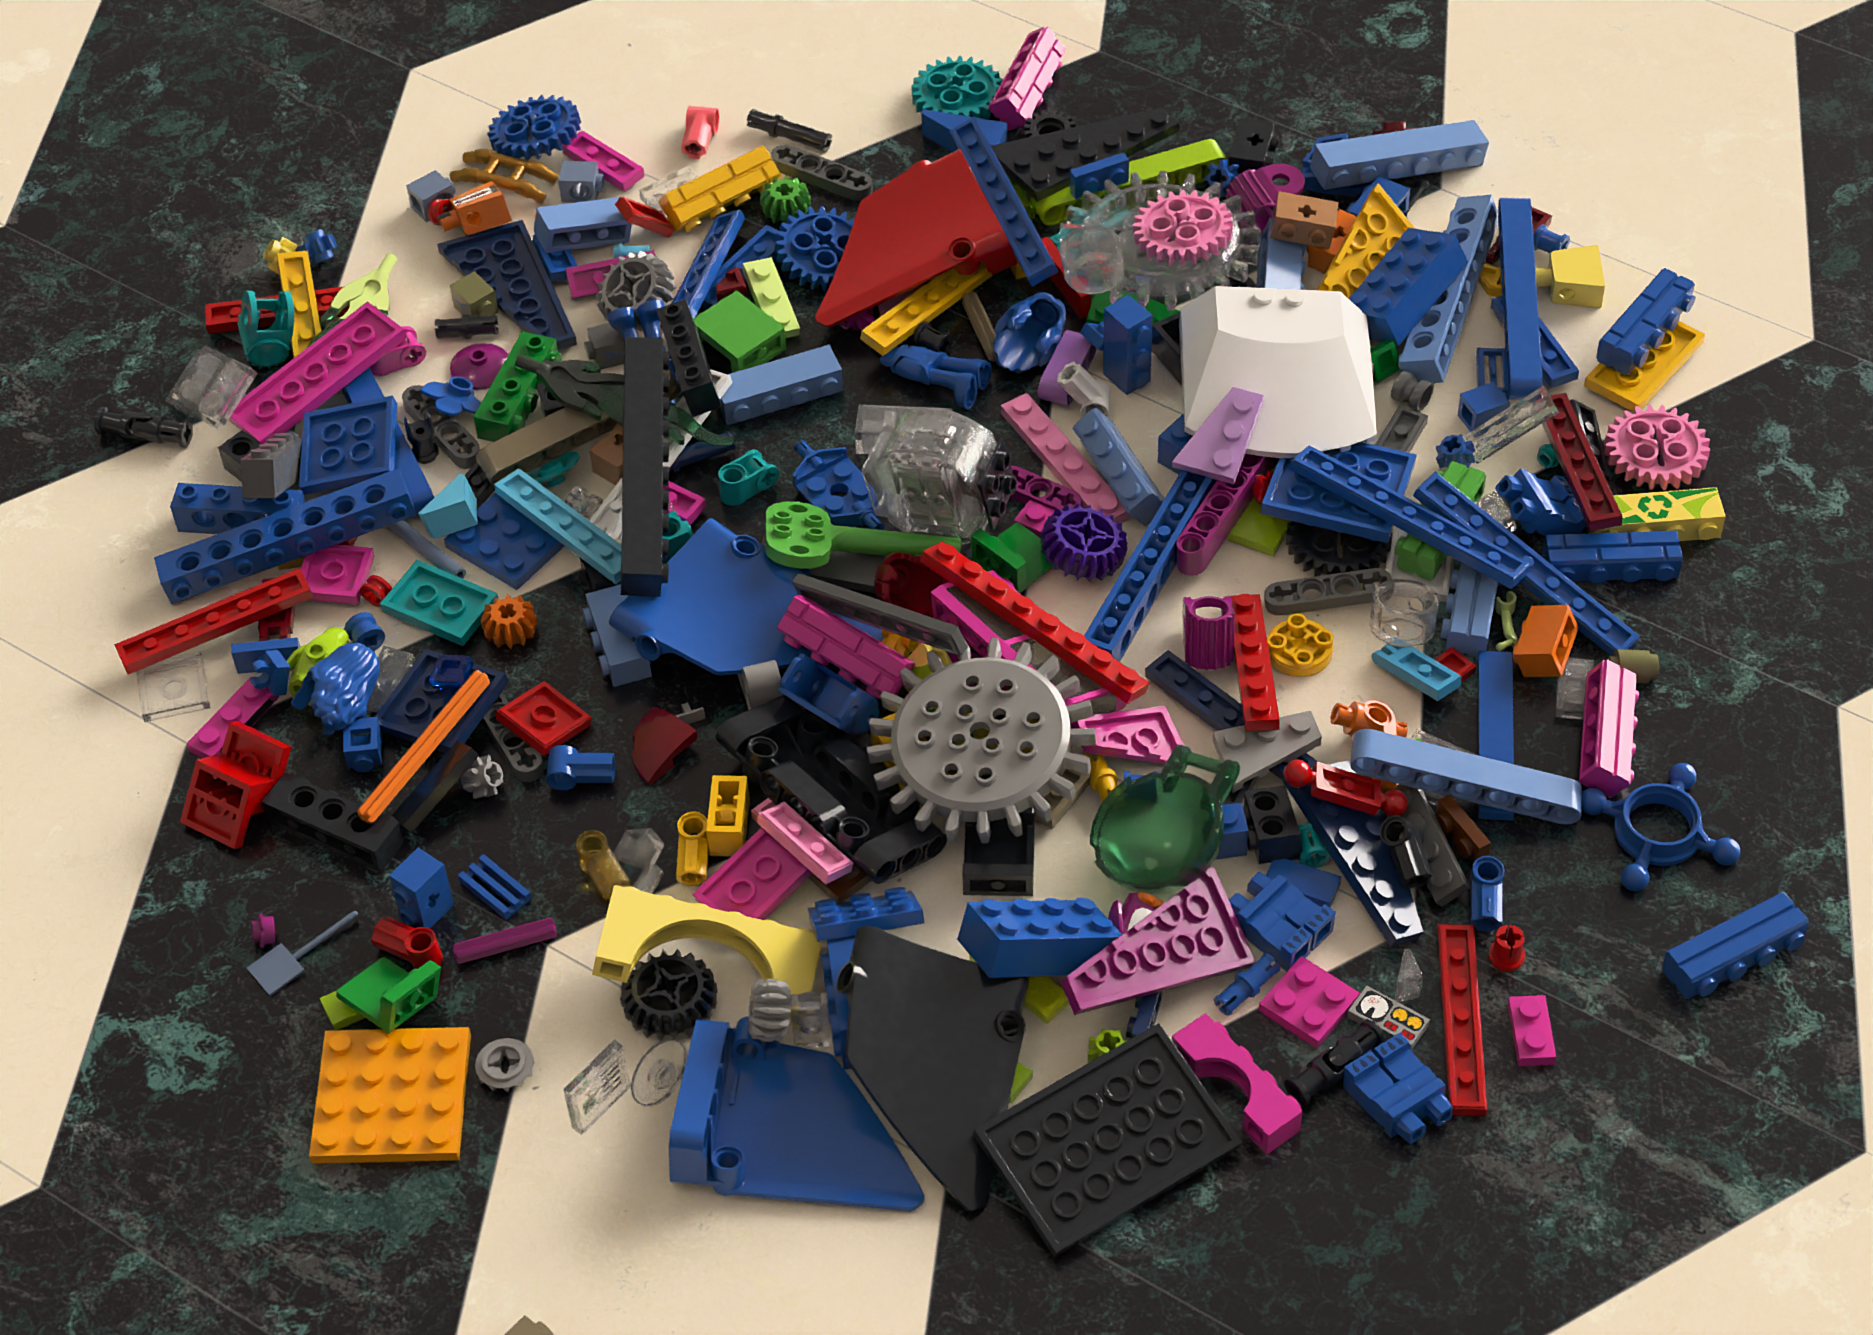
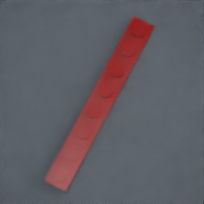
M942 541L923 551L920 559L922 564L1126 704L1146 693L1150 682L1139 676L1135 670L1126 667L1114 659L1109 652L1101 650L1092 644L1081 633L1070 629L1060 622L1056 616L1048 614L1035 605L1030 598L1022 596L1010 588L1005 581L985 571L980 564L963 556L952 545Z

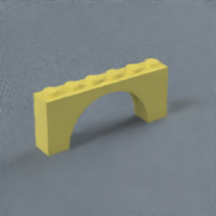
M614 885L592 975L627 983L637 962L655 947L669 941L684 938L712 940L724 944L743 955L757 969L763 980L777 979V981L786 982L791 991L789 1022L803 1025L810 1002L822 941L817 942L814 932L806 928L797 929L780 925L772 920L747 917L739 912H726L709 908L701 903L693 904L676 900L668 895L642 892L634 887Z

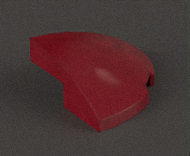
M652 707L641 718L632 736L634 750L631 754L638 775L650 786L674 767L673 758L698 739L697 731L677 716L663 709Z

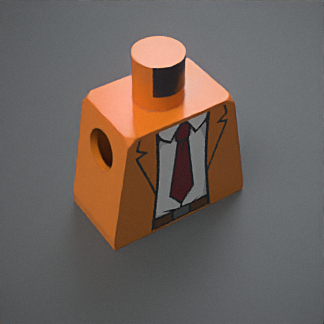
M492 181L451 198L450 203L453 210L438 215L444 232L460 227L465 235H472L512 222L503 194Z

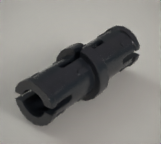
M462 315L461 318L435 319V326H438V328H435V334L437 338L463 336L464 339H470L472 335H497L499 328L495 325H499L496 315L485 317Z

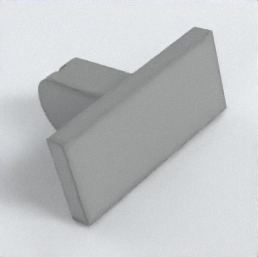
M688 702L681 704L683 713L676 715L687 724L706 719L703 707L691 710Z

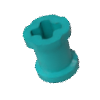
M1310 822L1298 826L1301 834L1300 863L1314 868L1324 866L1331 860V855L1312 828L1313 826Z

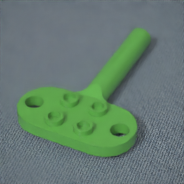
M802 502L775 503L768 507L765 516V553L772 561L787 567L801 569L821 567L828 563L831 551L887 556L893 552H905L912 556L922 555L924 550L942 541L955 547L959 553L961 549V538L835 526L831 524L828 513L823 509Z

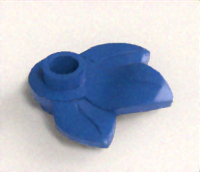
M451 377L447 383L430 382L421 389L423 395L436 400L435 409L444 416L454 417L463 410L475 414L481 404V401L474 397L473 383L463 377Z

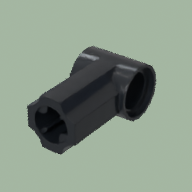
M1394 815L1388 817L1380 827V838L1389 847L1402 887L1406 889L1419 888L1429 883L1433 875L1422 846L1424 836L1421 828L1401 816ZM1405 830L1403 837L1399 840V835Z

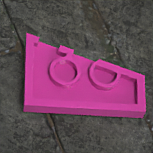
M1165 706L1096 714L1093 717L1073 722L1071 725L1073 729L1095 728L1096 745L1081 746L1084 753L1179 767H1187L1191 760Z

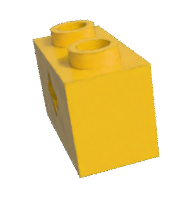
M712 775L706 829L710 856H732L746 843L750 806L747 776Z

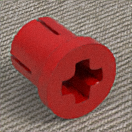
M1505 925L1497 930L1495 942L1490 946L1488 954L1490 963L1496 969L1503 972H1512L1518 970L1523 965L1525 959V950L1523 948L1524 934L1520 928L1509 925L1508 930V925Z

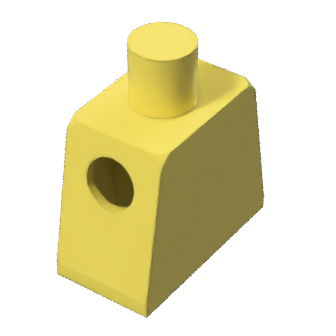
M1598 245L1552 251L1549 256L1548 268H1535L1536 286L1549 287L1551 301L1554 304L1593 308L1602 307L1605 282Z

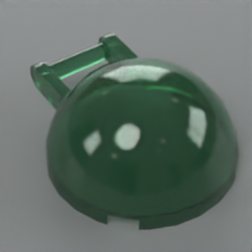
M1177 745L1161 773L1151 772L1134 781L1128 776L1107 795L1099 806L1092 822L1090 845L1095 850L1097 860L1094 862L1097 867L1117 885L1129 891L1145 892L1151 895L1169 894L1195 882L1209 869L1222 846L1224 836L1222 805L1239 776V763L1230 759L1224 762L1193 753L1187 746ZM1187 766H1192L1214 773L1216 776L1212 783L1209 784L1206 780L1194 774L1184 773Z

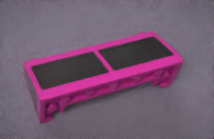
M994 570L988 571V573L1005 581L1010 588L1015 590L1010 580L1000 577ZM952 583L942 584L931 591L933 618L958 626L966 643L983 658L987 657V647L991 637L998 638L1002 651L1001 659L1011 661L1014 660L1023 642L1028 643L1032 652V658L1028 667L1037 671L1052 655L1058 658L1060 670L1050 680L1054 686L1074 675L1079 679L1081 691L1064 700L1066 706L1090 700L1093 715L1119 712L1126 706L1125 702Z

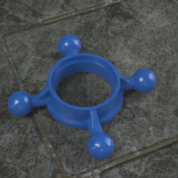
M1687 763L1675 764L1670 769L1668 778L1671 785L1663 783L1643 785L1632 791L1626 799L1616 802L1607 800L1605 794L1597 788H1588L1582 792L1581 810L1588 815L1605 813L1615 817L1614 832L1617 841L1629 855L1636 859L1633 864L1627 865L1621 873V882L1630 891H1641L1648 885L1649 873L1647 868L1649 864L1656 866L1679 864L1691 858L1698 849L1711 853L1717 863L1725 866L1734 864L1740 857V847L1735 840L1731 838L1714 840L1709 838L1704 832L1698 804L1684 791L1691 788L1697 778L1695 769ZM1651 803L1665 804L1677 809L1684 815L1689 823L1690 832L1685 838L1675 842L1653 841L1642 836L1632 827L1629 816L1636 808Z

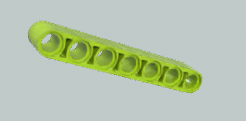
M1207 139L1130 161L1129 182L1078 199H1074L1070 193V186L1038 202L1031 197V203L1045 225H1057L1074 220L1079 214L1084 212L1098 213L1115 203L1122 202L1125 205L1206 181L1204 177L1208 176L1211 171L1208 167L1209 165L1215 164L1219 167L1220 160H1227L1229 167V160L1215 140Z

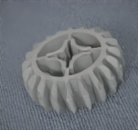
M640 251L636 255L629 252L627 259L619 256V263L616 265L610 264L611 270L608 273H602L604 281L597 284L600 292L595 295L599 301L597 306L607 321V315L611 311L621 307H632L635 313L637 330L642 331L643 329L636 314L637 308L651 300H661L664 306H667L668 301L674 300L671 292L676 289V286L673 282L674 276L663 260H660L651 253L647 254Z

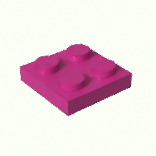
M336 544L306 555L301 571L313 595V598L309 600L358 605L361 598L360 588L367 581L375 557L373 548Z
M1301 956L1261 1000L1258 1011L1318 1049L1348 1015V1010L1360 993Z

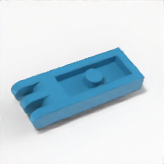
M1398 638L1393 640L1390 645H1385L1381 650H1377L1371 655L1375 664L1436 701L1461 687V675Z

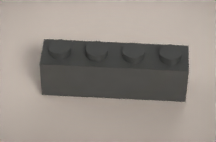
M293 433L274 434V438L267 439L266 443L260 444L257 449L251 450V453L241 459L243 498H276L300 480L302 438H294Z

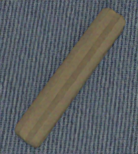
M973 291L968 294L964 293L962 305L988 359L991 362H995L996 356L993 353L994 345L992 343L996 338V332L977 293Z

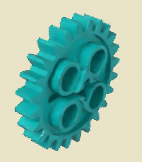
M948 56L946 62L943 63L937 59L936 66L926 64V71L919 70L918 77L913 78L914 85H911L912 104L916 105L917 113L925 109L968 117L975 116V118L983 117L989 120L990 113L992 112L988 108L1003 78H1000L999 71H993V65L984 67V60L973 63V57L963 61L962 56H958L957 61H952Z

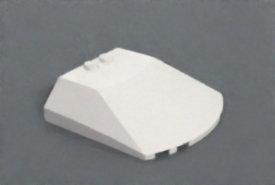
M1215 286L1181 307L1179 333L1185 432L1193 436L1231 388L1236 387L1264 395V402L1245 454L1274 458H1295L1308 445L1321 452L1338 448L1340 452H1345L1351 449V445L1364 441L1367 444L1376 440L1374 389L1367 316L1340 291Z

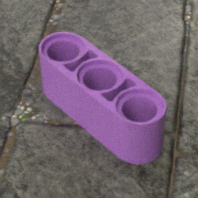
M1066 330L1040 379L1037 393L1039 399L1064 406H1070L1073 397L1057 382V377L1065 365L1072 362L1080 364L1088 371L1097 348L1081 333Z

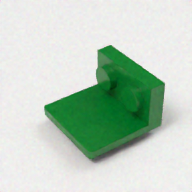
M1018 522L998 537L990 536L981 528L971 534L972 561L980 564L985 571L994 570L1000 577L1010 580L1015 590L1019 593L1054 567L1053 563L1045 562L1046 556L1041 552V538Z
M382 957L340 987L336 992V997L389 1034L437 998L441 967L429 960L420 968H415L408 973L386 957Z

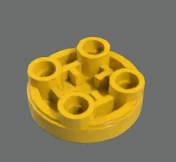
M1291 614L1286 621L1277 624L1267 637L1271 664L1277 670L1291 676L1305 677L1317 674L1324 670L1332 659L1334 636L1322 625L1308 620L1303 614Z

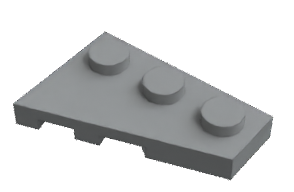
M1311 711L1279 717V730L1245 732L1244 725L1213 732V743L1233 793L1243 788V783L1254 777L1259 779L1269 774L1270 768L1281 762L1289 763L1321 745L1322 736Z

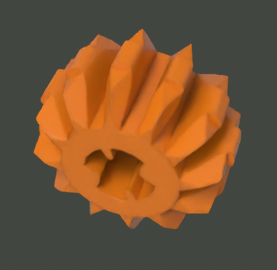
M507 593L505 599L502 600L494 597L493 604L485 605L484 614L481 615V626L484 629L485 637L488 642H494L497 648L507 644L512 649L513 644L516 643L524 646L526 639L534 638V629L537 628L538 624L537 615L534 613V607L531 605V602L524 601L521 595L511 599Z

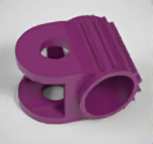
M1272 164L1261 167L1258 170H1247L1229 183L1230 186L1226 189L1228 194L1225 197L1247 231L1261 235L1269 219L1273 216V211L1270 207H1275L1278 192L1300 195L1304 189V175L1299 169L1288 164ZM1277 178H1283L1289 183L1284 186H1278L1272 181Z
M1205 596L1197 599L1184 597L1182 624L1185 663L1196 669L1205 670L1225 669V667L1231 666V662H1234L1235 612L1232 608L1231 596H1224L1223 599L1214 596ZM1202 607L1221 608L1222 617L1203 618L1196 615V609Z

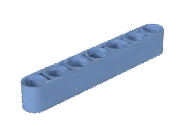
M1361 729L1353 734L1350 767L1355 773L1445 796L1450 794L1453 798L1559 824H1573L1581 818L1582 786L1574 779L1373 729Z

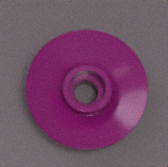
M489 343L467 346L453 357L450 363L451 376H459L470 380L473 383V390L490 388L509 354L503 348Z

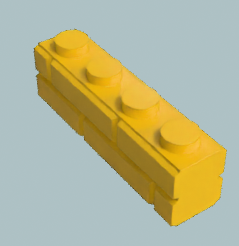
M762 145L665 193L659 200V205L674 226L676 232L685 228L686 232H689L702 224L701 219L710 216L711 220L727 211L725 207L733 203L736 207H739L750 201V195L757 191L761 195L765 184L773 183L774 178L778 179L780 177V172L771 160L766 147Z

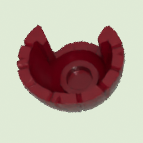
M893 552L887 555L875 571L874 590L876 598L932 617L931 591L942 584L949 583V581L920 562L922 555L912 556L905 552Z

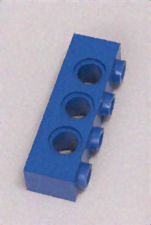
M178 483L170 508L178 532L219 534L305 503V498L302 490L286 489L276 498H243L241 486Z

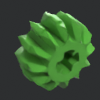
M786 176L783 180L774 178L773 183L765 184L760 196L765 218H771L773 223L779 221L787 223L789 215L796 218L797 210L802 211L806 215L808 207L811 205L806 183H799L798 178L788 180Z

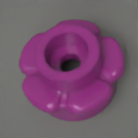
M262 913L258 915V920L251 921L252 942H259L260 948H264V945L275 944L274 917L263 916Z

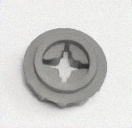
M503 1038L487 1044L479 1052L475 1062V1069L481 1084H487L492 1091L496 1088H503L508 1092L512 1086L519 1085L522 1087L523 1081L527 1077L532 1076L534 1059L531 1050L526 1044L516 1039ZM503 1056H506L510 1064L509 1071L506 1074L500 1068Z

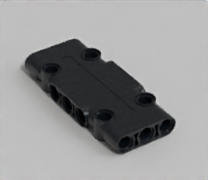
M786 695L726 720L717 730L716 741L743 764V775L747 776V779L760 783L763 793L774 804L778 805L786 802L848 857L875 884L884 883L934 858L946 846L948 841L946 834L933 822L924 832L917 829L914 819L920 808V803L917 800L902 812L896 814L892 809L890 799L901 791L899 784L897 783L879 791L874 775L884 771V769L877 763L870 764L868 755L845 736L831 740L827 736L828 722L816 714H808Z

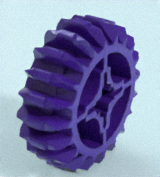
M1078 503L1073 508L1065 505L1062 510L1055 509L1054 513L1048 516V519L1045 521L1040 535L1041 552L1046 556L1045 562L1053 563L1054 570H1063L1065 577L1071 574L1076 576L1077 581L1081 577H1085L1089 582L1095 577L1103 581L1105 576H1113L1114 572L1123 564L1128 550V542H1126L1127 533L1122 531V523L1114 522V515H1104L1103 509L1096 511L1092 509L1091 505L1087 508H1082Z

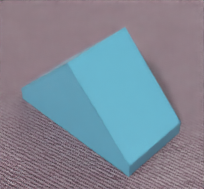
M459 474L418 513L430 538L436 539L477 525V499L464 474Z

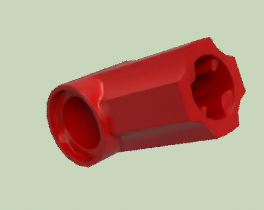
M390 917L386 919L381 918L375 925L371 938L373 946L411 962L414 969L420 968L429 960L441 966L443 954L437 938L430 928H413Z

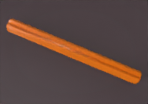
M476 670L470 675L358 808L357 813L361 820L369 824L375 822L490 684L487 674Z

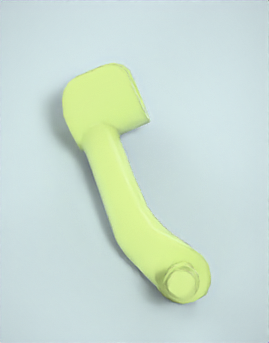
M1512 591L1506 594L1507 602H1503L1500 597H1496L1495 611L1501 615L1503 633L1507 639L1496 645L1498 651H1502L1509 646L1514 648L1515 644H1518V638L1515 634L1511 618L1516 604V595Z

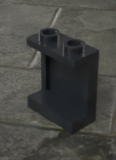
M1028 808L1018 813L1022 820V835L1017 837L1009 829L1007 818L990 821L991 835L989 843H981L976 829L977 822L965 821L964 863L962 871L963 895L1033 896L1035 810L1033 808Z

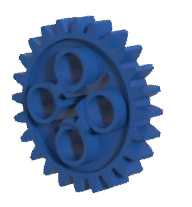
M540 95L537 100L529 97L528 102L525 103L518 100V105L515 107L508 105L507 112L499 111L500 117L492 118L493 124L488 125L489 132H487L493 151L519 159L525 157V160L529 161L531 156H536L537 159H540L544 153L551 156V150L561 151L562 144L570 145V138H577L576 131L581 130L580 124L582 122L577 107L572 105L571 100L565 101L563 96L555 99L554 95L544 99V96Z
M823 206L816 213L811 207H808L806 215L800 210H797L796 218L789 215L787 223H781L780 231H777L774 252L777 253L776 261L782 263L781 270H790V280L799 277L800 286L810 282L811 290H814L817 285H821L823 292H826L843 255L855 218L849 221L846 220L847 212L842 213L840 216L836 215V208H832L830 213H826Z

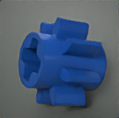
M1220 160L1219 167L1215 164L1208 166L1211 171L1208 176L1204 177V180L1208 181L1211 186L1208 190L1209 192L1219 190V196L1225 197L1228 194L1226 189L1229 188V183L1238 176L1236 170L1239 165L1235 164L1228 167L1227 160ZM1221 175L1227 177V180L1225 182L1221 181Z
M319 229L301 237L304 244L299 246L298 250L308 251L309 259H311L313 265L334 257L331 250L338 246L333 234L325 235L323 230Z
M1462 434L1459 436H1446L1441 444L1435 447L1438 453L1436 461L1439 468H1447L1452 461L1466 465L1467 468L1470 467L1471 463L1476 462L1473 455L1476 451L1472 440L1465 442Z

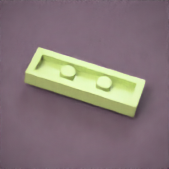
M772 258L743 263L742 272L756 306L785 328V338L799 336V323Z

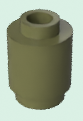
M1616 649L1613 656H1609L1607 659L1619 665L1620 669L1625 668L1635 673L1636 683L1648 684L1649 681H1656L1658 678L1659 658L1657 654H1650L1649 650Z

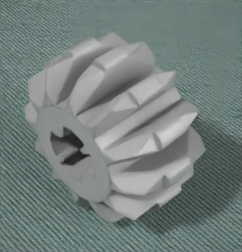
M777 979L757 980L751 988L748 1008V1030L752 1039H761V1041L773 1042V1040L782 1041L788 1033L791 1013V991L786 982H780Z

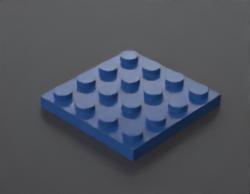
M1364 442L1351 445V449L1345 452H1340L1339 448L1323 451L1326 455L1403 496L1408 487L1417 456L1416 454ZM1279 458L1263 499L1260 514L1368 538L1373 541L1389 542L1394 525L1290 470L1291 460L1294 458Z

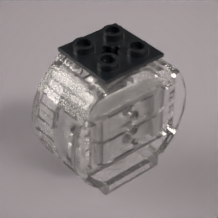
M919 408L904 413L894 422L893 426L884 425L861 470L875 515L887 517L888 521L902 532L961 538V545L970 543L971 534L979 528L985 531L988 522L991 530H994L999 519L1005 514L1006 504L1010 496L1015 493L1017 488V478L1013 475L1010 465L1011 456L1006 450L1004 439L1000 438L997 444L990 430L985 429L974 420L953 411L940 408Z

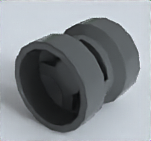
M1404 370L1395 380L1390 396L1398 402H1409L1410 408L1420 412L1430 401L1434 391V384L1424 379L1419 381L1415 378L1414 374Z

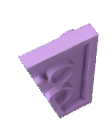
M1232 387L1172 461V467L1234 484L1263 405L1264 395Z

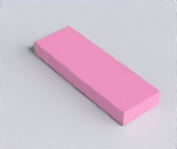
M782 802L758 814L757 823L823 883L832 882L852 871L853 862L786 802Z

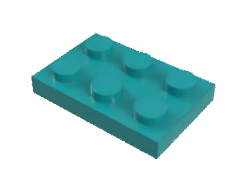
M416 560L381 601L380 606L383 613L464 646L481 625V615L484 614L485 605L493 604L494 597L498 598V593Z

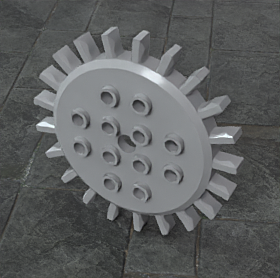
M991 637L987 647L988 654L986 658L971 659V651L968 646L962 656L958 655L959 662L944 666L941 658L931 650L927 652L929 669L933 673L923 680L907 668H903L900 671L903 684L911 690L905 699L883 691L880 695L883 707L896 712L895 719L870 718L869 726L872 735L891 737V743L867 747L870 764L894 760L896 766L875 774V782L879 791L900 782L905 786L904 789L890 799L892 809L896 814L902 812L916 800L923 805L914 818L918 830L924 832L934 817L939 814L948 818L945 823L948 841L955 842L960 832L962 821L977 822L976 829L981 843H989L991 835L990 821L1007 818L1009 829L1017 837L1022 835V820L1018 813L1032 807L1044 821L1048 822L1053 819L1049 803L1044 799L1051 790L1071 801L1076 797L1074 784L1063 778L1062 775L1065 769L1089 774L1091 764L1089 757L1071 753L1072 746L1096 745L1097 739L1095 728L1071 729L1070 723L1093 717L1092 705L1090 700L1066 706L1064 700L1081 691L1079 679L1074 675L1054 686L1050 680L1060 670L1058 658L1052 655L1036 671L1028 667L1032 658L1031 647L1028 643L1023 642L1014 660L1011 661L1001 659L1002 651L998 638ZM978 684V685L975 686V687H969V686H968V685ZM1004 686L1012 687L1008 691L1001 690ZM932 707L938 708L935 712H927ZM964 711L972 712L968 716H961ZM998 715L1005 716L1002 720L994 719ZM1031 719H1039L1035 724L1028 723ZM979 728H985L990 731L989 735L984 739H974L971 737L973 731ZM925 736L931 737L930 740L926 742L920 741V739ZM958 740L965 741L960 746L954 745V743ZM991 744L999 745L996 749H988V746ZM1025 748L1033 749L1030 753H1022V750ZM950 770H956V771H957V773L954 774V775H947V774H946V773L949 772ZM984 774L992 775L989 779L980 778Z

